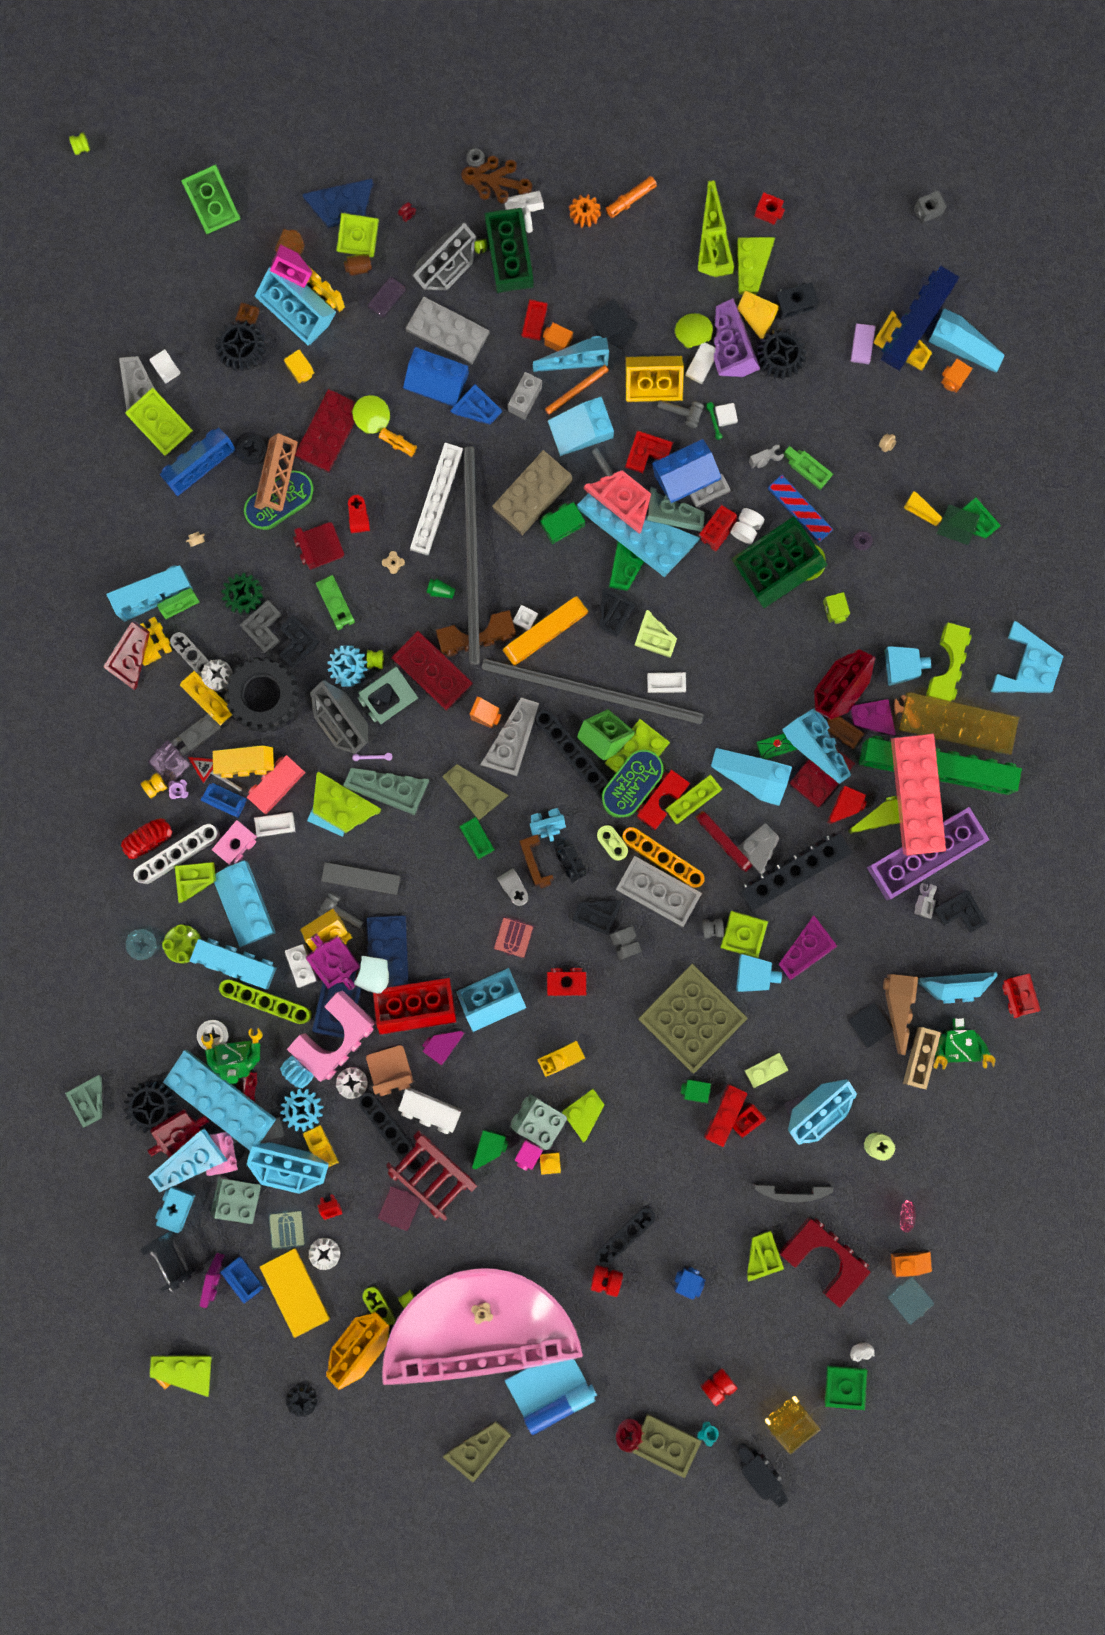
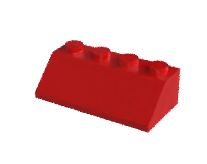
M450 978L389 987L379 994L373 993L376 1024L380 1034L457 1022Z

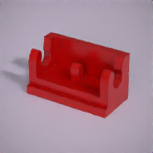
M721 505L700 532L699 536L704 544L707 542L712 550L717 551L731 533L734 524L738 522L737 514Z

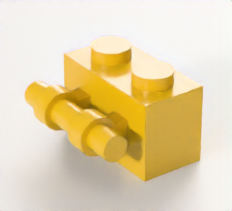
M334 909L301 928L303 937L312 951L317 946L310 938L316 933L323 942L329 941L336 935H339L345 945L348 940L352 939L349 931L347 932L343 921Z

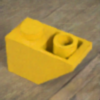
M575 1041L537 1060L545 1077L572 1066L585 1059L578 1042Z

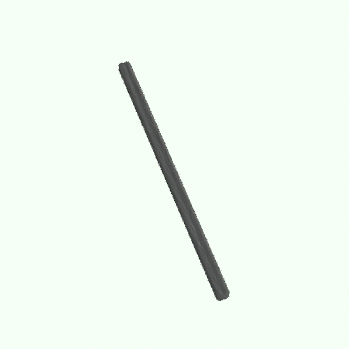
M470 446L464 448L469 662L471 665H477L480 663L475 452L474 447Z
M484 659L482 663V669L696 724H701L703 720V713L489 659Z

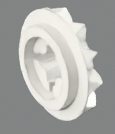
M220 659L211 660L204 665L201 672L202 680L211 689H223L225 684L229 682L228 677L230 673L232 674V669L227 662ZM211 669H212L213 671H214V670H215V671H218V670L221 669L220 674H221V676H222L223 679L218 678V677H215V679H214V678H213L214 675H213Z
M209 1020L199 1027L197 1040L203 1049L207 1050L201 1041V1036L203 1035L205 1042L210 1041L211 1037L205 1036V1034L212 1033L213 1027L215 1034L221 1036L214 1038L212 1048H214V1045L226 1044L228 1032L222 1022Z
M347 1068L338 1075L336 1087L345 1098L355 1099L365 1092L367 1078L360 1069ZM349 1075H351L353 1081H360V1083L354 1085V1092L350 1086H344L346 1082H349Z
M329 1238L316 1240L309 1249V1259L312 1265L319 1270H329L339 1261V1246ZM330 1248L329 1253L327 1254L329 1259H326L324 1257L323 1259L318 1260L320 1258L319 1256L321 1255L320 1250L325 1251Z

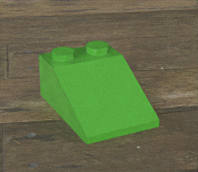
M216 165L181 180L206 234L240 219Z

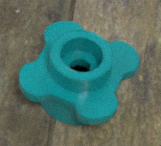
M704 1422L703 1428L698 1432L697 1436L699 1440L705 1442L706 1446H712L713 1442L717 1440L719 1432L718 1429L711 1426L710 1422Z

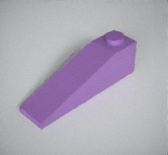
M734 299L716 306L714 362L720 376L744 377L759 370L754 350Z

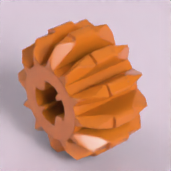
M589 194L586 198L580 195L579 200L574 198L573 205L569 207L571 211L570 218L574 219L575 225L580 222L581 228L584 224H587L590 228L591 222L596 224L597 218L601 215L599 211L600 204H596V198L590 200Z

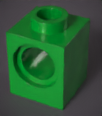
M686 1079V1083H682L681 1094L684 1095L683 1098L686 1100L708 1103L711 1084Z

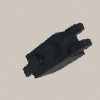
M739 1444L737 1452L742 1459L740 1470L761 1499L768 1500L770 1498L779 1508L788 1501L780 1482L782 1477L776 1470L772 1471L769 1468L770 1462L763 1453L759 1455L757 1451L752 1452L746 1444Z

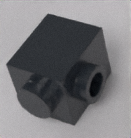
M386 683L368 696V700L373 705L381 706V704L390 706L394 690L389 683Z

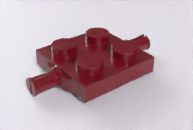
M184 1109L152 1128L151 1134L156 1139L157 1145L147 1150L149 1155L152 1157L162 1151L170 1158L200 1132V1127L209 1122L208 1117L204 1115L195 1121Z

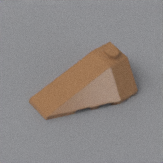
M889 974L884 979L883 989L886 990L885 994L894 1030L898 1054L905 1055L909 1038V1028L906 1027L907 1024H910L913 1016L910 1004L915 1003L918 977Z

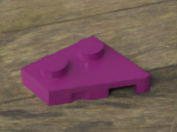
M888 699L855 705L850 709L854 726L884 733L891 737L896 735Z
M217 1253L206 1273L200 1307L207 1308L210 1301H214L217 1290L215 1286L218 1285L221 1274L219 1272L224 1259L223 1254Z

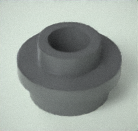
M478 148L471 149L466 156L467 163L471 167L481 166L485 161L484 153ZM473 157H478L479 159L474 161Z

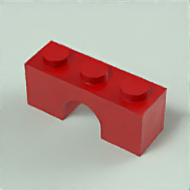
M672 769L669 773L665 771L659 780L661 782L658 788L654 787L648 795L650 797L646 804L642 802L636 810L639 813L637 818L654 831L667 815L660 808L659 799L662 796L669 795L678 800L690 784Z
M727 1084L717 1113L713 1120H711L704 1135L705 1139L724 1147L748 1093Z

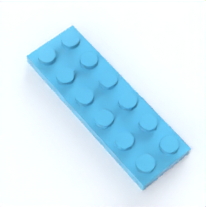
M184 1050L163 1081L164 1084L249 1150H251L253 1144L261 1143L276 1120L232 1084L222 1080L219 1074L215 1073L188 1050Z

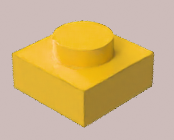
M559 1152L540 1155L541 1174L561 1173Z

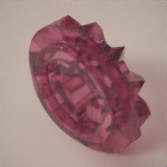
M905 1201L900 1211V1225L902 1231L909 1233L915 1224L916 1209L912 1201Z

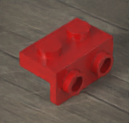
M1030 973L1004 980V984H1002L1005 996L1008 995L1010 1002L1008 1003V1009L1010 1014L1014 1015V1018L1041 1011Z

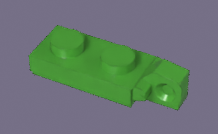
M789 446L783 454L790 460L788 464L819 490L824 487L833 475V473L805 451L798 450L796 452Z

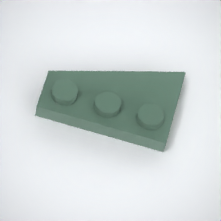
M650 488L651 497L647 509V521L702 531L704 527L703 511L686 503L680 504L676 501L670 503L666 495L663 496L656 492L657 489Z

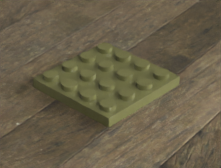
M693 964L638 1018L693 1074L748 1019Z

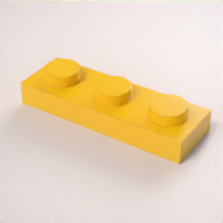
M195 671L180 683V686L220 726L232 716L227 708V703L213 689L207 687Z

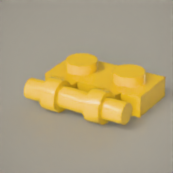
M155 617L148 620L151 625L148 629L144 623L140 624L150 632L143 660L144 666L161 658L159 650L163 649L165 654L172 652L171 643L165 637L162 631L163 627ZM153 634H156L159 640L156 644H154L151 638Z

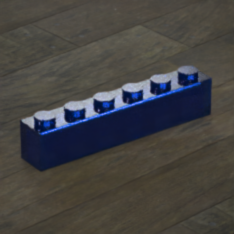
M942 266L939 267L937 272L933 270L928 278L930 283L928 286L924 284L918 293L920 295L919 300L914 299L909 307L911 312L909 314L905 313L900 321L902 326L900 329L898 327L895 328L890 336L893 338L892 341H887L881 351L884 354L880 360L898 371L901 370L960 278L959 276Z

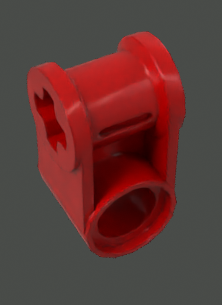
M359 495L351 496L348 500L351 533L370 531L364 499ZM355 502H359L358 509H355Z

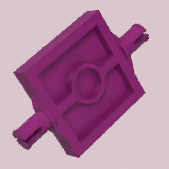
M317 933L314 934L310 939L317 947L306 956V960L328 989L340 982H344L348 990L354 988L356 985H354L349 977L360 968V964L339 935L323 942Z

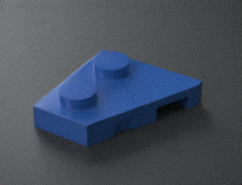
M476 385L450 410L455 415L488 425L502 413V410Z

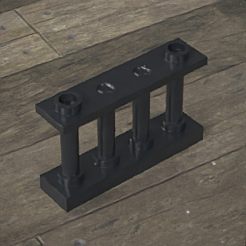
M169 1231L140 1248L143 1256L149 1253L150 1256L154 1257L167 1283L160 1289L161 1292L168 1290L170 1293L180 1287L179 1283L182 1284L191 1279V1274L195 1272L194 1268L188 1271L185 1270L172 1244L174 1243L172 1239L177 1237V1234L173 1231Z

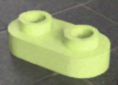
M601 827L597 833L598 841L612 859L616 861L623 860L628 853L626 844L613 827ZM605 832L610 834L609 839H604L603 834ZM615 848H620L622 853L619 855L615 854Z

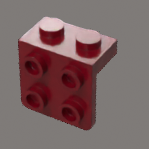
M331 522L304 532L301 527L294 530L296 534L293 537L296 547H301L302 553L299 554L303 565L307 564L310 570L344 557L342 546Z

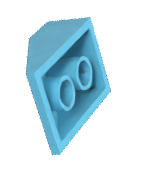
M602 397L584 402L548 420L560 456L612 439L614 435V430Z

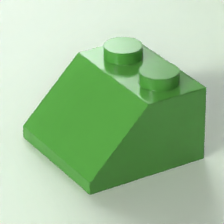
M607 709L584 720L577 738L596 753L598 757L606 760L616 755L632 738L635 731Z

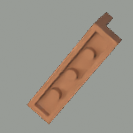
M279 433L269 439L254 507L263 509L267 506L279 512L283 510L297 441ZM283 442L291 445L290 452L287 454L282 447ZM282 458L287 465L283 471L278 464ZM278 475L283 482L280 488L275 483V477ZM276 493L279 499L278 504L270 502L271 494Z

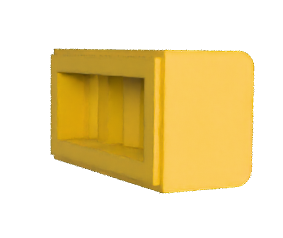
M913 491L904 509L937 526L942 517L918 493Z

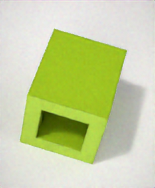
M844 592L825 597L823 600L829 623L834 621L835 624L846 621L850 611Z

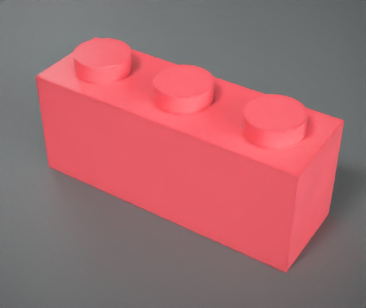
M287 755L284 758L280 757L274 764L276 766L274 771H267V774L261 778L262 782L258 786L255 784L248 791L249 795L247 798L266 815L305 774Z

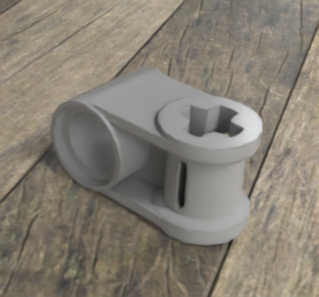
M514 868L497 877L502 888L507 892L515 905L522 906L527 903L528 893ZM517 892L520 894L524 893L522 901L514 899Z

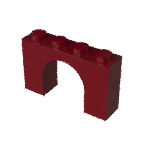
M808 1217L778 1253L796 1268L814 1248L829 1247L835 1250L840 1261L839 1271L823 1290V1293L841 1308L871 1273L867 1269L869 1265L862 1258L857 1260L853 1257L854 1251L846 1244L842 1247L837 1242L839 1238L831 1231L829 1233L825 1232L822 1229L824 1225L816 1217L814 1220Z

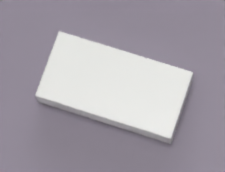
M707 343L701 344L685 376L702 384L714 362L715 347Z
M686 672L648 673V693L686 692Z
M293 812L254 818L257 837L296 832Z

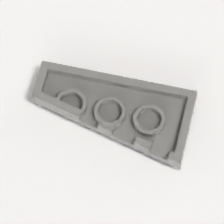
M520 698L497 739L481 762V766L514 776L518 775L539 703Z

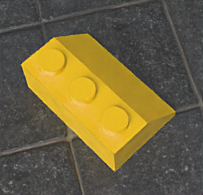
M682 356L626 357V402L682 401Z

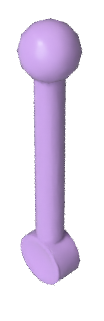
M354 754L352 758L354 761L359 759H386L390 761L392 760V754Z

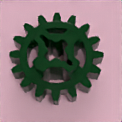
M236 573L235 579L229 577L230 583L223 584L226 590H221V593L226 595L222 598L224 602H227L225 606L227 608L232 607L231 611L233 613L238 610L240 615L243 614V611L250 614L251 608L256 611L255 605L262 604L258 599L264 597L262 593H259L263 590L262 586H258L260 582L257 579L253 581L254 577L252 575L247 578L245 573L242 574V577H239ZM251 586L254 587L255 595L251 594ZM245 591V593H246L245 596H244V595H241V596L239 595L240 592L243 593V592ZM230 593L234 594L233 602L231 600Z

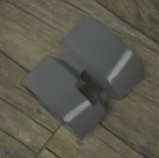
M633 926L610 935L613 945L617 946L615 951L619 960L642 952L639 941H635L636 933Z

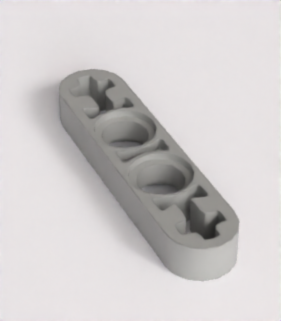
M180 632L173 634L170 640L172 647L202 678L200 667L210 661L185 634ZM177 638H184L182 642L187 646L185 650L181 645H176ZM194 650L197 652V658L191 661L187 658V655L190 651ZM211 669L214 677L223 679L219 671ZM225 688L220 689V690H214V691H215V692H222L223 690H225Z

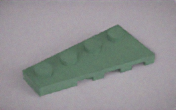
M351 768L344 787L415 815L428 786L429 779H417L410 776L403 777L389 773L382 774L376 773V771Z

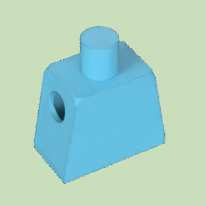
M887 647L885 649L888 686L917 679L921 676V669L931 668L930 657L920 658L919 649Z
M740 955L736 991L769 990L770 982L781 983L782 972L771 971V962L747 955Z

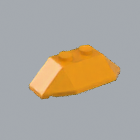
M375 1312L356 1317L331 1348L326 1377L337 1389L340 1390L362 1378L387 1346L389 1325L378 1313Z

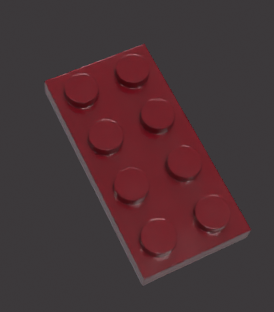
M328 389L295 453V457L329 473L355 423L352 410L356 402Z
M419 631L392 657V660L446 711L473 685Z

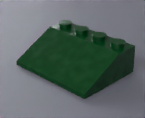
M795 516L731 558L763 608H766L828 566Z

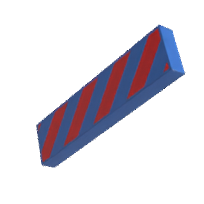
M783 475L768 487V490L792 516L796 517L798 522L818 543L833 531L832 527Z

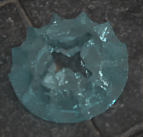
M135 930L126 940V950L136 960L148 959L154 955L157 948L156 938L148 930ZM141 939H144V943L149 945V947H143L140 953V947L134 945V943L141 942Z

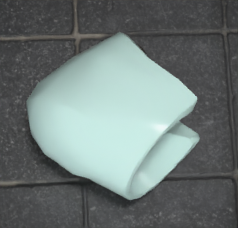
M362 956L361 967L355 975L354 985L379 994L387 987L389 982L387 960Z

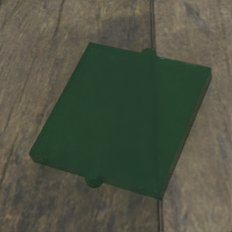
M948 505L946 513L941 519L942 523L937 534L968 546L973 533L976 532L975 528L980 516Z

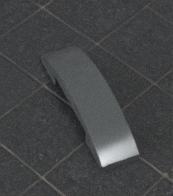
M753 1183V1188L761 1194L785 1202L813 1201L833 1192V1187L826 1185H811V1193L775 1192L773 1184Z

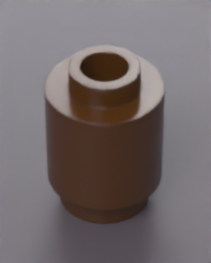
M369 255L348 256L347 261H344L346 273L350 272V276L368 273V270H372Z

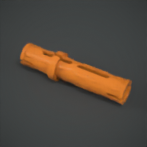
M649 176L627 194L619 196L618 200L606 207L607 214L614 218L624 209L630 208L633 202L655 188L657 184H655L656 182L653 177Z

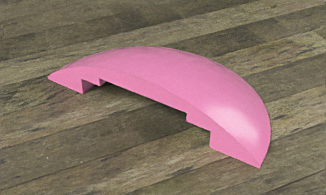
M471 1269L448 1275L432 1283L406 1306L397 1319L387 1342L383 1362V1385L431 1382L496 1374L562 1362L583 1356L576 1330L562 1306L545 1289L533 1281L512 1272L498 1269ZM484 1302L489 1303L491 1314L493 1315L492 1321H483L481 1324H476L474 1322V1313L471 1311L472 1306Z

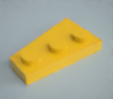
M311 269L312 274L308 282L313 286V291L319 297L322 295L326 299L325 302L332 309L335 308L340 312L344 308L341 293L337 290L334 292L328 282L324 281L322 283L320 276Z
M892 310L873 343L922 371L932 352L918 337L912 335L908 330L909 327L905 323L902 324Z

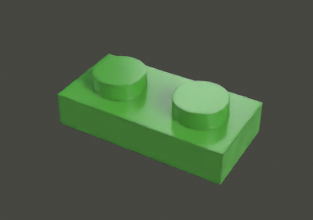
M189 588L171 598L163 600L157 606L164 618L168 619L199 603V600L192 588Z

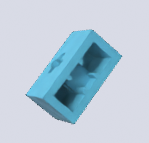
M176 1186L171 1187L170 1190L167 1189L163 1196V1201H165L163 1208H159L155 1217L158 1220L156 1225L175 1233L181 1232L196 1194ZM173 1205H176L175 1208L178 1210L175 1213H172L173 1209L170 1208Z

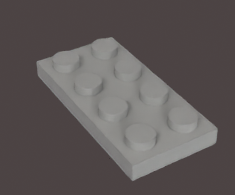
M424 296L406 327L407 332L471 365L489 335V330Z
M636 856L632 859L616 888L620 893L681 927H684L702 894Z

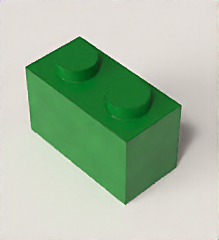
M574 502L563 504L559 507V511L555 513L550 512L542 517L543 520H541V526L552 544L585 526V520Z

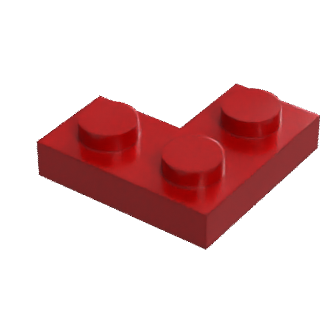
M637 431L625 468L643 473L648 457L660 460L668 456L673 442Z

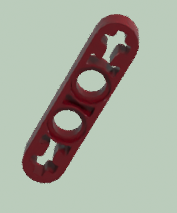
M704 811L695 816L702 827L744 872H747L752 867L751 862Z

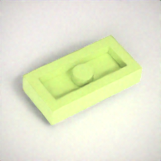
M777 1053L744 1071L753 1088H756L788 1071L780 1053Z

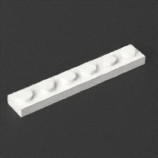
M448 443L444 444L410 550L429 556L463 448Z

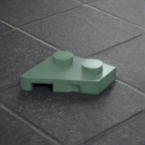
M101 1075L65 1093L83 1128L102 1118Z

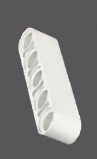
M211 824L198 828L138 866L134 871L135 880L142 884H149L175 868V866L180 865L216 842L220 837L219 829ZM208 829L214 830L212 838H206L205 833ZM192 839H196L198 842L197 847L191 849L189 846ZM179 849L181 856L178 859H174L173 852ZM164 860V868L158 870L157 862ZM143 870L148 871V877L145 880H142L140 877Z

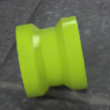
M84 132L76 137L69 136L75 155H79L82 151H90Z
M367 650V668L378 667L383 669V650H378L377 652Z

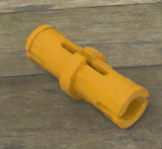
M385 427L379 434V438L391 444L392 448L395 450L399 449L410 457L414 455L417 449L416 445L403 439V436L396 435Z

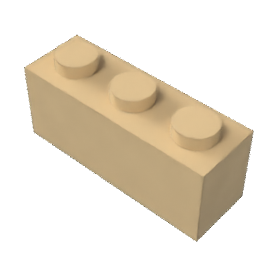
M917 1027L903 1084L927 1089L941 1032Z

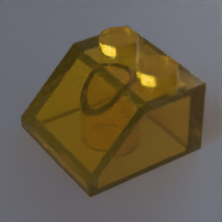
M795 1396L787 1400L776 1412H772L764 1420L775 1438L789 1454H792L821 1430Z

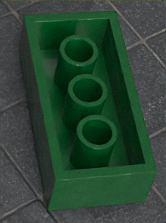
M522 207L485 213L497 293L534 288Z

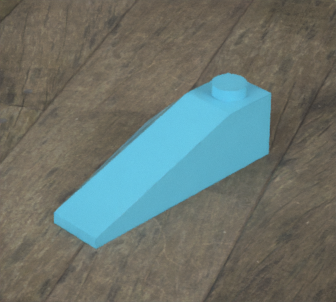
M813 708L782 730L794 747L840 784L850 777L851 774L843 756L837 753L835 738H831L827 731L830 728L827 721Z

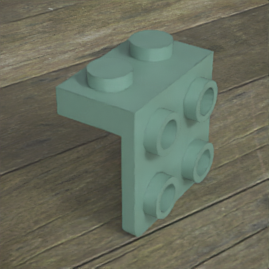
M530 1094L523 1100L519 1113L512 1118L510 1127L516 1133L548 1150L565 1124L567 1117Z

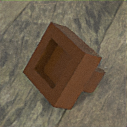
M241 303L235 320L236 322L240 320L242 324L248 321L249 326L252 323L256 324L260 310L258 307Z

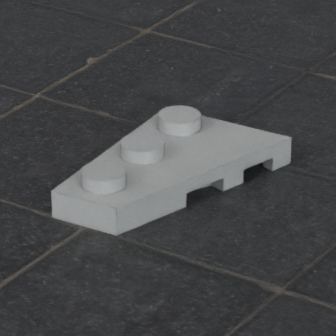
M138 356L119 358L127 410L151 388H154Z

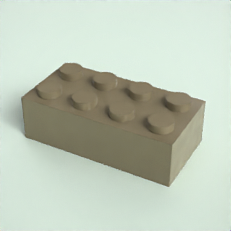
M543 450L492 507L501 518L523 536L573 481L572 475Z

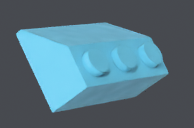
M509 968L456 991L473 1032L526 1008Z

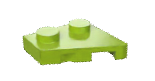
M214 862L175 866L179 903L185 902L216 882Z

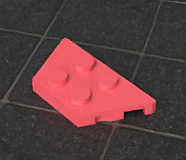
M619 471L612 476L603 477L598 482L588 483L584 486V490L637 533L640 534L642 532L651 493L624 471Z

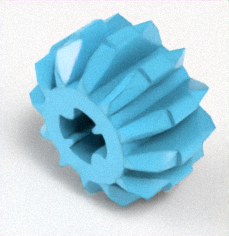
M293 1055L286 1059L280 1068L282 1075L285 1076L290 1084H294L295 1087L304 1088L314 1077Z

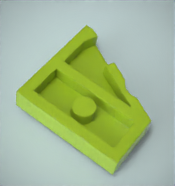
M592 1089L562 1111L583 1142L587 1140L604 1107V1103L594 1089Z
M771 1231L753 1236L751 1239L747 1272L748 1282L784 1269Z

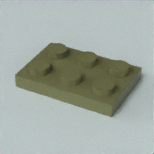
M647 1413L641 1428L644 1433L641 1439L643 1443H640L639 1449L634 1450L633 1453L685 1478L701 1444V1440Z

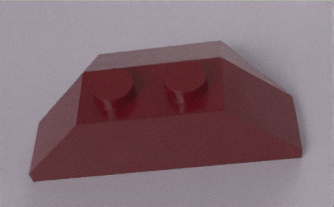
M858 649L855 653L836 660L814 690L815 711L829 719L848 713L870 683L875 657Z

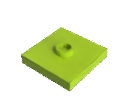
M341 213L337 252L354 255L364 254L374 257L379 219Z
M730 911L720 948L758 959L768 921Z

